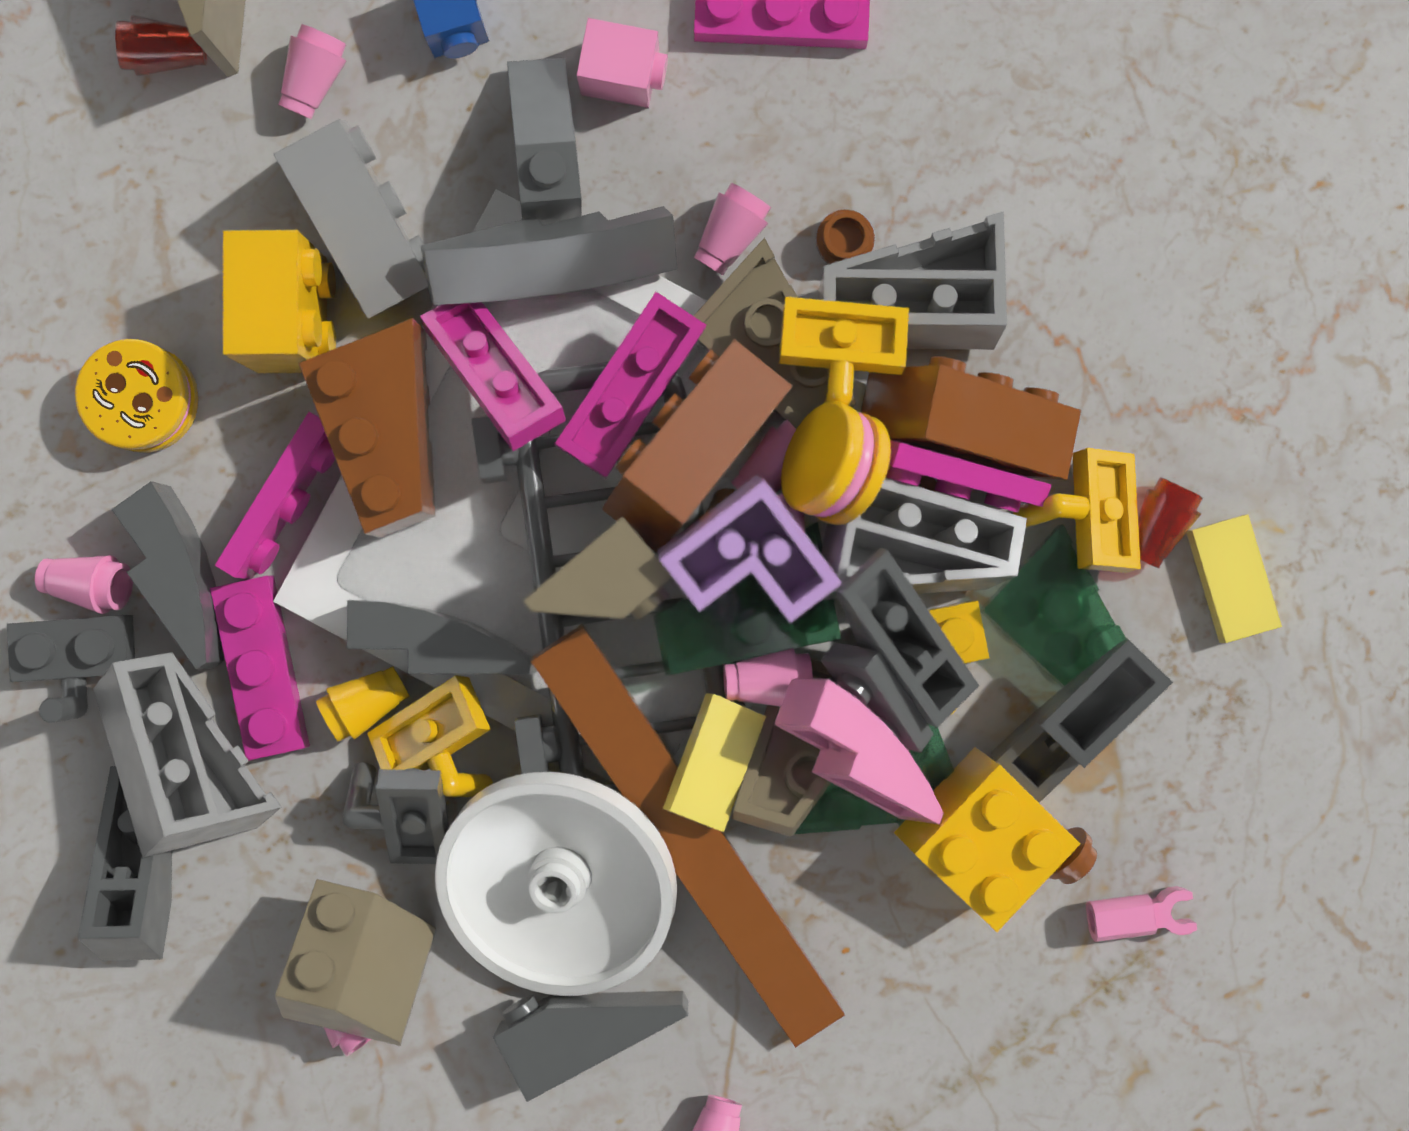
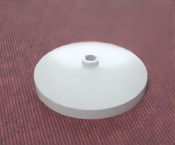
M532 772L505 778L483 789L469 800L456 816L444 836L436 860L435 882L438 902L442 914L458 942L478 963L490 972L514 985L539 993L559 996L587 995L606 991L630 980L641 972L659 952L666 939L675 911L677 899L675 868L666 843L656 827L637 806L624 796L596 781L576 775L557 772Z

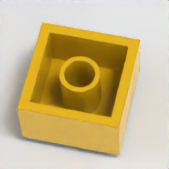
M298 230L223 231V355L256 373H302L299 366L300 362L336 349L335 327L332 321H327V298H334L336 292L334 266L332 263H327V258Z
M976 747L933 790L943 811L940 824L905 820L894 832L928 868L996 932L1009 921L1080 845L1000 764Z

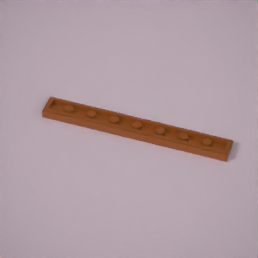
M583 623L533 655L531 663L620 793L637 806L656 827L669 850L675 873L795 1048L845 1016L842 1006L725 833L663 809L679 765Z

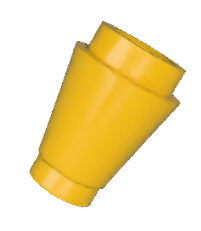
M394 666L384 671L381 670L326 688L328 694L316 700V704L331 733L339 742L349 736L355 740L398 706L401 701L410 696Z

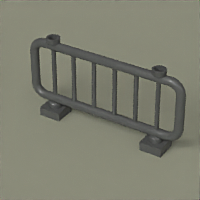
M608 362L545 370L537 374L551 393L589 389L593 387ZM677 373L662 394L664 406L674 394L683 400L687 398L684 384ZM488 416L471 418L480 480L484 484L508 481L506 466L516 465L535 591L556 573V567L565 566L580 553L553 556L547 508L608 500L615 487L545 497L538 449L556 447L555 442L561 434L535 438L513 451ZM652 422L643 423L635 436L658 433L660 429ZM702 501L682 525L683 530L704 515ZM689 597L664 600L649 613L656 614L694 608L701 655L613 668L619 678L625 679L703 667L706 693L725 698L723 666L726 664L717 598L700 611ZM537 613L542 649L564 636V627L615 619ZM629 613L625 618L633 616L631 613ZM548 688L554 726L543 727L541 714L517 717L514 721L522 774L549 772L548 763L559 761L560 773L589 779L584 770L581 746L588 744L579 734L575 725ZM732 700V702L739 704L743 707H746L745 702H738V700ZM697 716L650 724L657 734L693 729ZM615 784L604 785L622 795Z

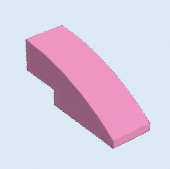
M791 679L774 725L820 749L812 771L814 774L900 819L940 824L943 811L927 779L908 750L882 720L857 698L828 679Z

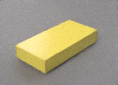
M1249 514L1186 531L1219 643L1232 642L1282 627Z
M706 693L663 809L724 832L766 716L718 695Z

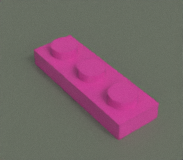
M695 0L694 42L866 49L869 37L870 0Z
M656 291L555 442V446L607 479L705 331L707 325Z
M483 302L439 305L420 316L426 333L513 451L566 421L561 404Z
M311 412L307 413L214 566L234 578L253 579L256 573L263 574L270 567L280 547L275 541L286 523L293 524L304 512L310 500V494L306 490L317 472L325 473L335 461L334 453L319 416Z
M890 440V460L886 478L919 486L922 475L937 478L934 489L936 491L970 499L972 489H978L987 492L984 500L985 504L1014 512H1019L1021 502L1043 507L1044 501L1049 495L1052 484Z
M267 575L210 588L245 756L248 760H254L310 747L281 607L273 602L277 595L274 576Z

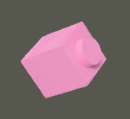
M588 18L577 71L581 95L649 108L652 89H663L668 63V54L659 52L658 31Z

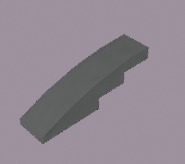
M664 206L607 220L599 211L547 225H542L536 217H531L420 245L430 300L434 305L496 302L556 295L619 284L678 270L673 214Z

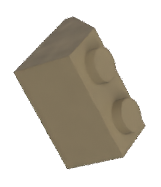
M622 517L524 599L523 602L535 613L623 619L631 613L636 620H641L669 596L662 588V585L672 578V575Z
M316 879L275 993L282 1018L401 1046L434 940L436 927L376 893Z

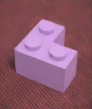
M755 475L657 550L659 560L699 611L750 572L757 578L790 623L842 584L769 485L758 475Z

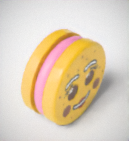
M123 339L102 346L86 360L76 380V408L86 428L101 441L125 450L149 453L168 448L178 442L188 432L197 414L199 401L197 384L187 365L173 353L144 340Z
M836 401L823 403L813 409L796 429L783 460L781 488L787 504L799 512L814 515L818 519L833 525H844L858 518L877 496L887 473L890 460V439L886 427L877 418L857 412L852 407Z

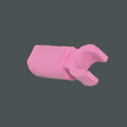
M1172 886L1160 891L1154 899H1151L1148 894L1087 901L1086 912L1090 935L1094 942L1154 935L1157 932V928H1166L1171 933L1178 935L1191 934L1197 930L1196 922L1189 918L1174 920L1171 910L1173 905L1179 901L1192 900L1193 893L1186 888Z

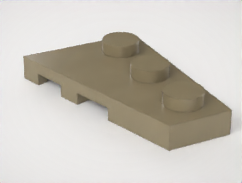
M763 238L694 314V317L707 325L697 342L708 352L712 350L721 356L735 339L789 382L792 388L773 411L784 421L788 420L797 429L813 409L824 403L828 392L829 368L779 364L785 297H798L777 264L766 239ZM852 395L849 406L853 408L857 402Z
M811 659L813 679H827L831 677L823 662ZM767 705L764 713L766 718L735 803L733 820L792 837L831 782L812 772L820 749L774 725L781 707Z

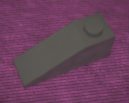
M565 58L507 61L522 220L536 217L542 225H547L582 216L576 139Z
M880 548L835 590L858 646L881 652L926 723L938 728L979 687V684L888 550Z
M110 766L78 940L103 961L162 960L172 903V850L142 858L116 766Z
M683 991L608 992L579 996L549 995L538 1002L534 995H530L515 1002L502 1012L504 1020L500 1022L493 1038L526 1102L687 1017L689 1001Z

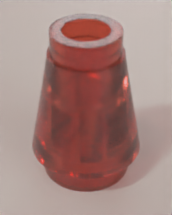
M131 15L130 21L116 22V53L121 70H134L137 76L195 67V65H207L206 52L191 37L187 26Z
M1159 477L1154 489L1147 487L1138 517L1141 561L1159 569L1164 558L1168 557L1202 513L1198 512L1197 509L1203 500L1202 496L1162 477Z

